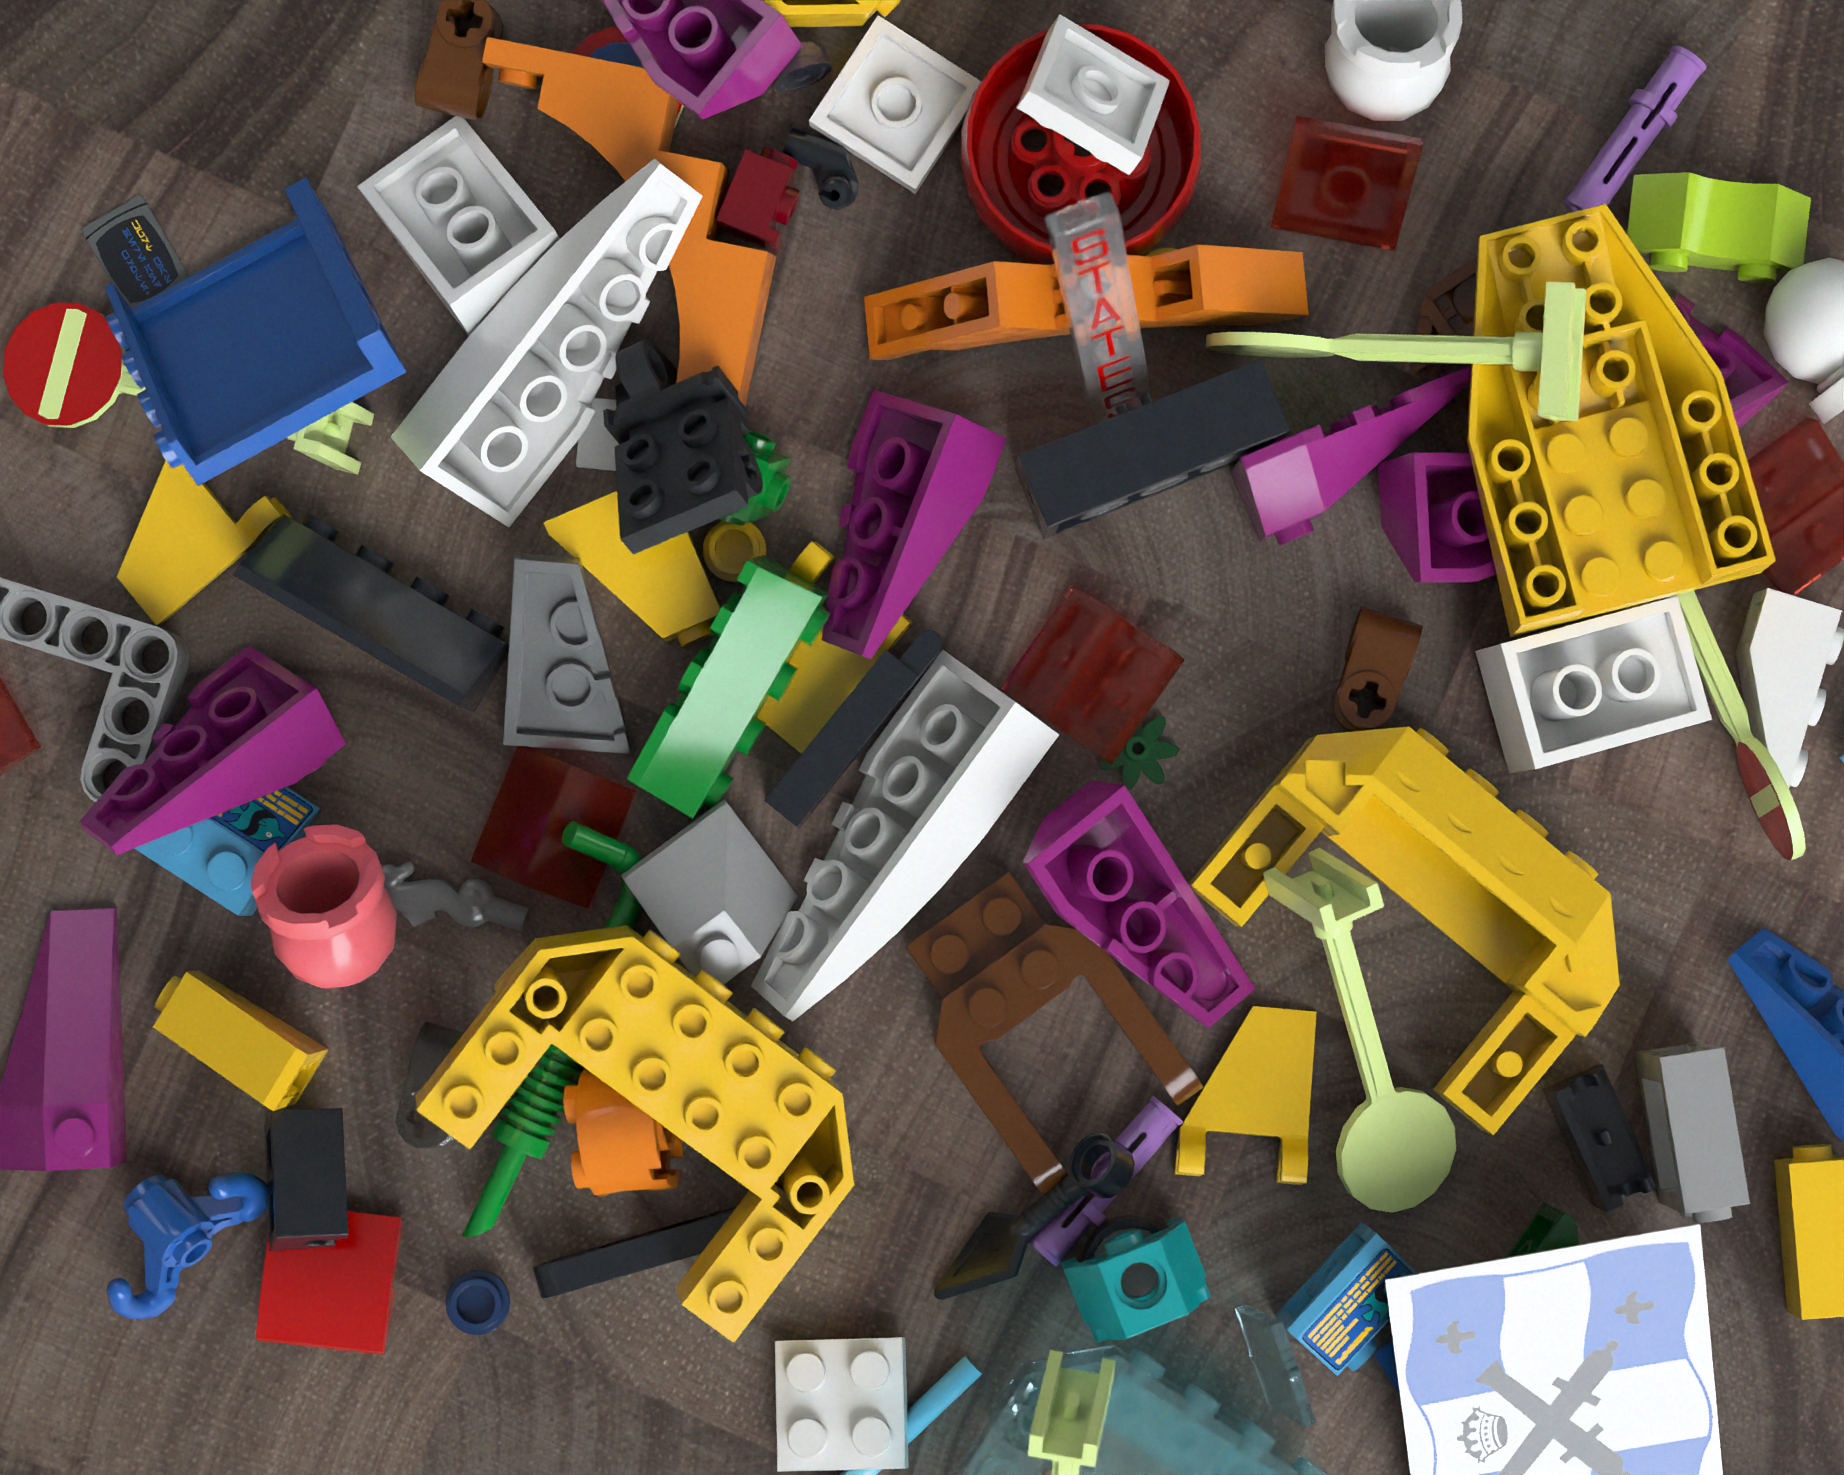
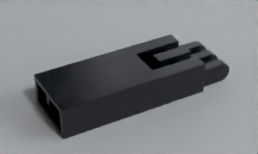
M931 630L921 632L899 660L885 650L764 801L796 827L801 828L941 652L940 636Z

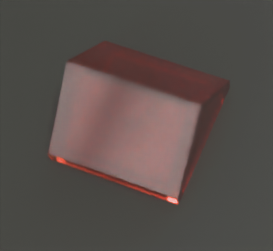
M1297 115L1287 136L1271 228L1395 251L1422 152L1423 139Z
M517 746L471 862L521 885L590 909L608 864L565 846L562 843L563 832L570 822L575 821L618 840L637 791L529 747Z

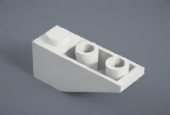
M1766 588L1753 594L1737 647L1736 658L1751 733L1754 738H1757L1766 747L1777 764L1788 788L1790 786L1797 787L1804 775L1808 761V751L1801 749L1807 726H1815L1826 701V690L1819 688L1826 664L1833 665L1842 648L1844 629L1837 627L1842 610Z

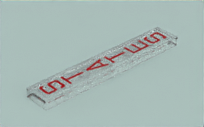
M1110 192L1065 208L1045 218L1088 417L1092 425L1117 416L1115 406L1127 402L1129 409L1132 410L1142 406L1139 399L1140 396L1150 392L1152 395L1119 212Z

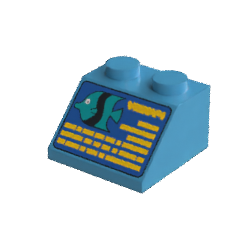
M285 787L134 849L236 915L251 916L258 908L250 886L254 866L267 848L276 843L279 851L289 843L302 839L305 835L304 828L312 825L321 808L289 787Z
M1360 1222L1281 1307L1275 1316L1289 1333L1337 1376L1346 1366L1351 1371H1355L1374 1353L1379 1343L1373 1337L1390 1320L1385 1280L1418 1273L1376 1232Z

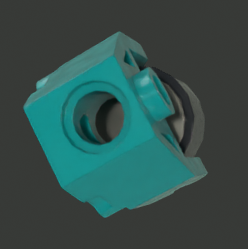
M1124 1215L1110 1218L1099 1227H1096L1087 1239L1080 1263H1078L1076 1257L1060 1262L1081 1317L1085 1324H1089L1095 1342L1108 1339H1128L1190 1314L1200 1306L1201 1302L1211 1297L1204 1279L1206 1273L1187 1225L1180 1215L1166 1220L1167 1228L1164 1230L1143 1217Z

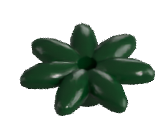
M1127 708L1123 717L1124 732L1110 727L1101 728L1099 730L1100 737L1116 749L1107 753L1099 760V769L1111 770L1123 766L1122 785H1125L1128 791L1137 783L1141 770L1154 783H1164L1165 776L1156 759L1171 758L1180 751L1172 743L1156 741L1165 728V717L1158 716L1142 729L1136 711L1132 708ZM1135 743L1142 745L1143 753L1141 755L1133 753L1132 746Z

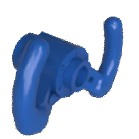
M232 1172L219 1175L210 1180L208 1188L211 1196L191 1197L176 1179L168 1181L161 1174L151 1176L138 1184L125 1199L123 1208L130 1217L127 1224L144 1242L145 1291L134 1295L127 1280L123 1278L112 1279L107 1285L110 1307L120 1316L135 1320L153 1318L167 1310L176 1300L179 1273L183 1268L190 1267L199 1262L209 1252L212 1246V1241L210 1240L212 1236L227 1226L254 1221L268 1207V1187L265 1181L252 1173Z

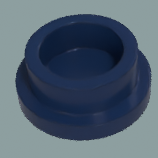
M472 1270L462 1274L451 1284L446 1295V1311L449 1319L459 1330L471 1335H484L497 1329L508 1316L511 1305L510 1293L506 1284L500 1277L486 1270Z

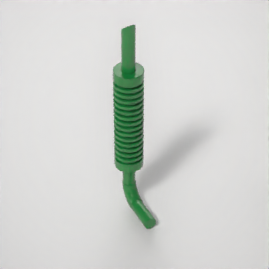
M575 821L570 822L563 832L562 843L567 847L612 866L621 877L620 896L605 928L627 925L633 929L642 906L621 875L642 860L640 854L625 842L615 840ZM552 1043L524 1078L522 1084L515 1090L517 1095L512 1094L508 1099L512 1106H504L502 1113L506 1115V1118H498L491 1133L494 1139L504 1145L462 1233L463 1237L480 1235L495 1225L526 1156L529 1155L543 1159L551 1142L546 1136H553L557 1130L551 1125L552 1123H560L562 1117L557 1114L558 1111L565 1112L564 1103H562L565 1086L578 1084L573 1078L574 1076L579 1077L583 1070L578 1068L581 1064Z

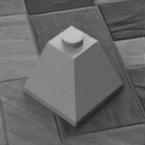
M725 799L621 875L665 940L681 953L679 958L691 974L696 977L700 970L703 969L722 984L727 983L762 956L798 898L797 893Z

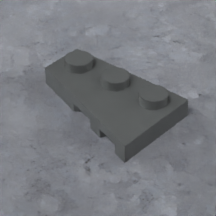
M516 553L514 558L503 745L631 754L629 736L581 559L576 557Z

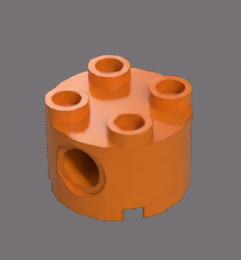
M586 1068L580 1074L578 1084L565 1086L563 1097L565 1116L568 1123L576 1124L579 1150H573L571 1156L572 1177L577 1189L590 1188L593 1194L599 1197L621 1191L676 1189L680 1182L682 1170H670V1159L683 1157L682 1139Z

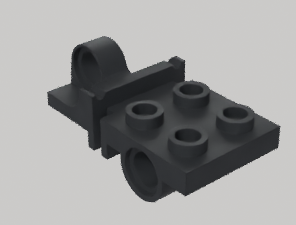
M650 339L642 340L618 351L615 360L622 383L615 386L616 410L605 409L603 410L604 426L619 443L614 449L620 540L634 555L749 506L748 498L762 492L763 482L756 458L742 435L750 432L749 425L744 420V418L748 417V410L738 398V391L719 366L713 367L707 373L701 372L676 383L678 371Z

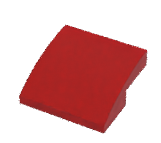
M347 1211L348 1237L346 1239H337L335 1246L324 1248L269 1251L268 1233L257 1317V1341L385 1355L395 1297L393 1282L403 1228L401 1217Z

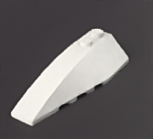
M656 159L649 162L602 200L559 239L505 294L462 344L392 434L391 439L421 472L507 527H510L588 428L596 411L591 406V403L604 377L612 379L617 369L616 353L631 323H640L650 303V300L646 298V293L657 271L667 269L703 196Z
M942 650L867 752L859 768V771L866 775L852 805L842 802L832 822V825L839 828V831L824 861L814 858L804 879L808 883L806 888L807 895L799 911L787 913L751 987L783 1016L794 1021L846 980L894 937L941 889L985 837L1059 734L953 656Z

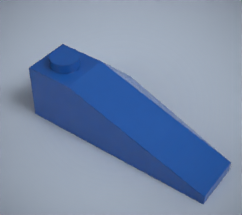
M1762 928L1739 947L1727 961L1833 1133L1844 1143V991L1833 984L1828 968L1772 932Z

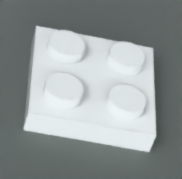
M1059 14L1045 36L1017 108L1033 117L1040 125L1055 130L1090 151L1097 159L1108 162L1130 175L1143 157L1170 80Z
M878 15L811 116L809 125L916 194L964 121L972 94L981 81Z
M905 1337L775 1341L777 1472L909 1468Z

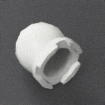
M1334 0L1331 11V35L1325 45V67L1330 88L1348 110L1373 121H1403L1428 108L1442 90L1451 71L1450 55L1459 39L1462 26L1461 0Z
M1826 258L1809 262L1790 270L1774 287L1766 305L1763 334L1775 361L1793 377L1819 384L1817 391L1822 394L1810 402L1809 405L1824 424L1844 410V261Z

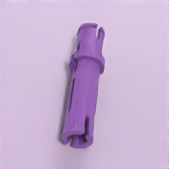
M1672 46L1669 55L1644 90H1635L1628 100L1631 106L1630 110L1605 145L1600 149L1596 158L1572 192L1563 200L1564 205L1571 212L1610 203L1661 129H1670L1677 119L1676 108L1699 75L1703 74L1707 68L1699 57L1681 46Z
M1155 1096L1149 1099V1103L1115 1139L1130 1149L1143 1134L1147 1135L1132 1153L1135 1165L1131 1180L1142 1170L1144 1165L1162 1146L1171 1133L1183 1123L1177 1115ZM1111 1152L1104 1153L1094 1163L1091 1173L1092 1180L1100 1178L1108 1170L1111 1164ZM1088 1192L1031 1237L1029 1243L1057 1267L1063 1256L1076 1244L1093 1223L1098 1227L1107 1218L1103 1212L1119 1194L1106 1199L1094 1196L1067 1228H1063L1064 1223L1091 1194Z

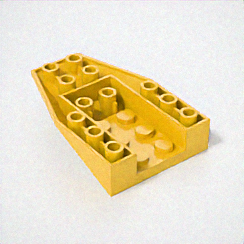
M1603 204L1480 236L1478 239L1473 336L1514 337L1517 331L1543 332L1546 282H1573L1575 288L1586 290L1578 421H1552L1538 415L1541 371H1515L1513 365L1471 364L1467 442L1510 637L1759 574L1775 562V556L1722 372L1608 206Z

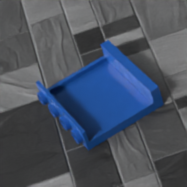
M307 177L284 189L297 219L136 307L130 308L113 283L105 287L114 310L113 313L106 316L108 325L124 350L130 349L121 355L122 360L140 389L146 388L138 393L137 397L152 424L156 428L162 427V430L153 434L154 439L168 464L173 469L183 464L198 486L406 373L333 219Z

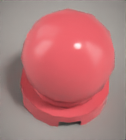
M312 825L304 828L305 838L293 841L279 851L276 843L268 847L254 866L250 886L262 921L269 926L270 940L275 955L298 980L325 989L350 986L363 982L377 972L394 949L397 912L391 895L384 887L385 876L377 853L367 845L364 835L357 830L340 825Z

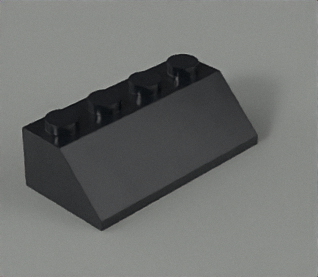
M308 513L305 514L301 523L284 514L238 565L233 576L455 705L472 712L476 711L509 654V645L498 639L505 627L472 608L465 619L443 607L449 598L448 594L417 576L410 587L389 575L395 565L393 562L362 544L356 555L334 543L340 532Z

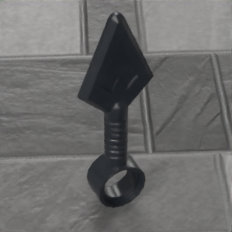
M1093 1133L1083 1138L1075 1146L1070 1156L1069 1175L1061 1183L1059 1182L1055 1188H1052L1049 1193L1040 1197L1019 1215L988 1212L936 1286L934 1296L939 1300H944L1017 1277L1029 1239L1057 1218L1058 1215H1061L1088 1192L1098 1198L1106 1199L1112 1198L1123 1191L1133 1176L1135 1165L1133 1154L1127 1147L1103 1133ZM1111 1152L1112 1158L1108 1170L1100 1178L1092 1180L1091 1173L1095 1161L1104 1153Z

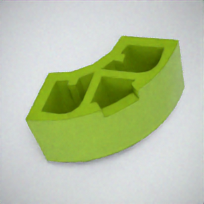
M1690 172L1634 175L1627 235L1642 256L1650 258L1649 268L1653 270L1685 272L1689 265L1738 271L1737 279L1740 281L1771 284L1776 282L1777 273H1788L1790 270L1804 264L1811 198L1780 184L1730 182L1707 178Z

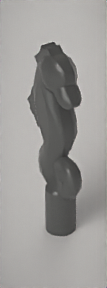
M412 860L398 866L393 863H387L382 866L385 876L384 887L391 895L395 909L402 911V916L407 918L413 927L417 925L422 926L427 920L438 916L437 910H443L455 922L465 927H477L490 921L521 932L524 929L530 907L495 897L493 888L481 879H468L456 891L444 879L424 878L406 881L405 878L409 877L416 870Z

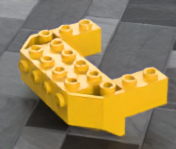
M1408 726L1313 736L1306 740L1188 884L1197 895L1232 924L1242 927L1269 895L1263 872L1276 868L1286 874L1320 832L1327 836L1513 990L1512 994L1433 1088L1438 1095L1479 1129L1494 1135L1576 1035L1586 1037L1620 985L1611 893L1595 881L1598 873L1587 862L1569 850L1564 855L1545 839L1549 834L1548 831L1536 820L1520 809L1514 814L1495 797L1499 791L1489 781L1470 768L1466 773L1446 758L1449 750L1426 730L1419 727L1415 732Z
M626 925L535 938L494 984L495 994L416 1095V1110L468 1149H471L551 1043L749 1189L746 1196L675 1287L680 1302L685 1308L734 1343L854 1186L843 1094L831 1079L836 1070L807 1047L800 1054H797L779 1039L785 1031L755 1008L747 1016L727 1000L733 992L708 972L701 969L695 977L675 961L681 953L651 930L642 937Z

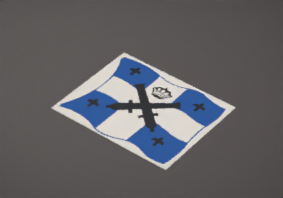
M1700 1224L1385 1280L1411 1475H1723Z

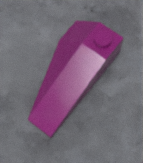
M602 0L613 17L612 19L631 45L655 85L702 120L761 96L802 47V44L782 14L763 0Z

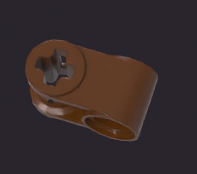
M486 0L441 1L436 13L428 50L422 60L415 87L416 106L474 121L482 119L489 102L493 82V69L482 63L487 37L500 40L503 38V23L500 15ZM475 13L483 23L480 29L470 28L467 35H465L458 28L460 20L470 21Z
M1361 606L1344 656L1346 662L1333 702L1335 718L1342 728L1349 732L1376 730L1390 719L1395 710L1404 679L1408 676L1413 663L1423 625ZM1363 688L1372 691L1371 702L1380 706V710H1372L1366 718L1356 715L1358 705L1349 700V696L1356 697Z

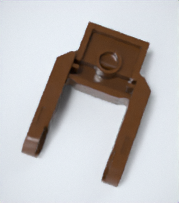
M1010 872L1003 875L905 946L942 998L935 1039L936 1047L1043 1196L1049 1193L1052 1188H1055L1059 1182L1061 1183L1068 1176V1173L981 1053L980 1047L986 1042L998 1040L1069 989L1071 982L1077 976L1083 975L1177 1106L1204 1088L1110 955L1075 928L1046 924Z

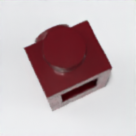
M763 148L761 155L745 149L716 219L719 230L778 254L783 242L780 231L775 230L777 223L785 226L789 224L801 190L792 187L795 181L794 173L798 161L771 148Z

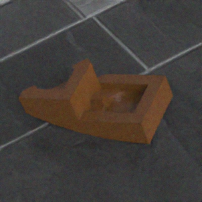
M1477 256L1427 290L1426 298H1423L1417 335L1473 336ZM1411 362L1410 366L1415 373H1418L1432 363Z

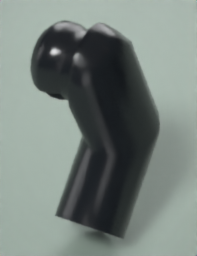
M792 128L786 140L783 153L797 160L798 164L813 170L819 189V199L823 205L829 209L839 210L852 204L858 196L859 181L848 151L838 144Z

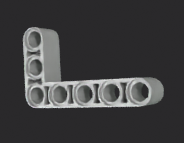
M0 577V638L112 673L81 769L80 780L83 791L91 800L96 802L106 791L103 783V774L107 766L118 760L122 761L126 767L143 764L156 749V745L152 740L154 734L163 724H171L189 668L190 653L188 646L179 635L169 630ZM40 601L46 609V623L38 633L28 635L21 623L22 614L31 603ZM101 620L108 631L107 643L98 653L90 655L83 648L81 641L82 633L91 622ZM162 639L169 650L168 662L162 670L150 674L143 666L142 653L146 645L151 641ZM140 699L148 707L149 722L140 733L132 735L124 727L122 721L123 712L132 701Z

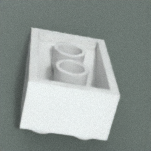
M453 117L357 186L468 336H470L505 294L560 239L555 229L462 117Z
M1678 596L1475 651L1509 774L1542 768L1712 720Z

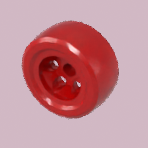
M1077 24L1170 80L1143 157L1130 175L1108 162L1097 159L1090 151L1088 156L1080 157L1075 155L1074 144L1064 141L1066 139L1065 136L1053 129L1040 125L1033 117L1017 108L1048 30H1043L1009 49L988 69L972 94L961 129L960 164L968 197L984 226L1006 249L1030 264L1052 265L1093 253H1103L1102 246L1099 245L1082 253L1074 254L1071 243L1074 239L1099 229H1105V234L1099 236L1098 233L1078 241L1079 250L1101 241H1107L1108 254L1141 256L1149 252L1173 230L1192 200L1201 170L1202 131L1195 102L1179 73L1160 52L1130 33L1103 25ZM1032 129L1043 132L1047 140L1045 148L1039 152L1025 150L1021 144V137ZM1045 174H1055L1063 181L1064 188L1055 197H1047L1038 189V181ZM1092 182H1102L1110 189L1111 197L1103 205H1095L1086 198V187Z

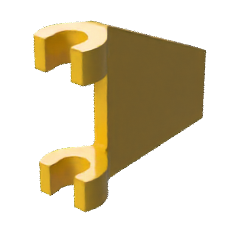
M165 461L117 578L154 624L160 626L243 554L256 545L284 514L290 518L292 516L277 497H273L270 500L268 496H264L253 504L240 520L236 522L205 483L199 486L196 484L183 464L173 469Z
M811 541L789 570L814 584L836 557L817 541ZM902 614L871 659L822 641L823 629L812 646L801 641L789 662L798 668L791 684L780 701L769 696L757 717L802 754L885 650L889 651L912 625L913 621Z
M1253 1006L1179 1128L1175 1174L1189 1176L1204 1175L1206 1132L1211 1131L1279 1138L1280 1147L1276 1183L1292 1185L1307 1183L1308 1129L1316 1011Z

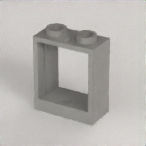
M1694 1042L1634 1052L1659 1203L1679 1211L1680 1217H1692L1694 1223L1732 1218L1731 1207L1750 1204L1725 1048Z

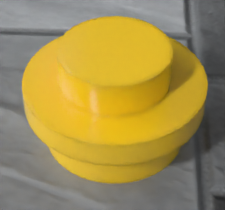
M721 521L710 529L703 543V557L709 570L719 579L732 583L740 582L737 578L747 560L761 555L766 556L767 554L766 543L762 533L750 522H745V525L741 526Z

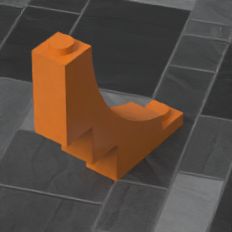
M487 37L482 63L500 72L498 82L535 90L537 79L543 80L537 109L569 127L590 143L619 172L625 182L653 159H656L703 196L669 263L676 292L680 323V357L676 383L701 372L707 373L713 367L719 366L738 391L740 401L746 406L776 256L768 251L716 241L718 231L716 219L724 201L730 169L720 162L670 153L679 102L656 86L645 68Z
M1197 244L1151 257L1107 254L1080 266H1076L1075 260L1081 258V261H1084L1102 253H1093L1052 265L993 261L865 296L870 360H892L927 350L957 351L1020 340L1108 331L1123 325V328L1119 330L1176 326H1265L1308 316L1303 252ZM1110 260V264L1098 268L1103 292L1097 294L1093 271L1078 276V273ZM1104 297L1121 319L1115 321L1112 318L1098 324L1097 329L1091 331L1097 301ZM1103 305L1099 320L1111 316Z

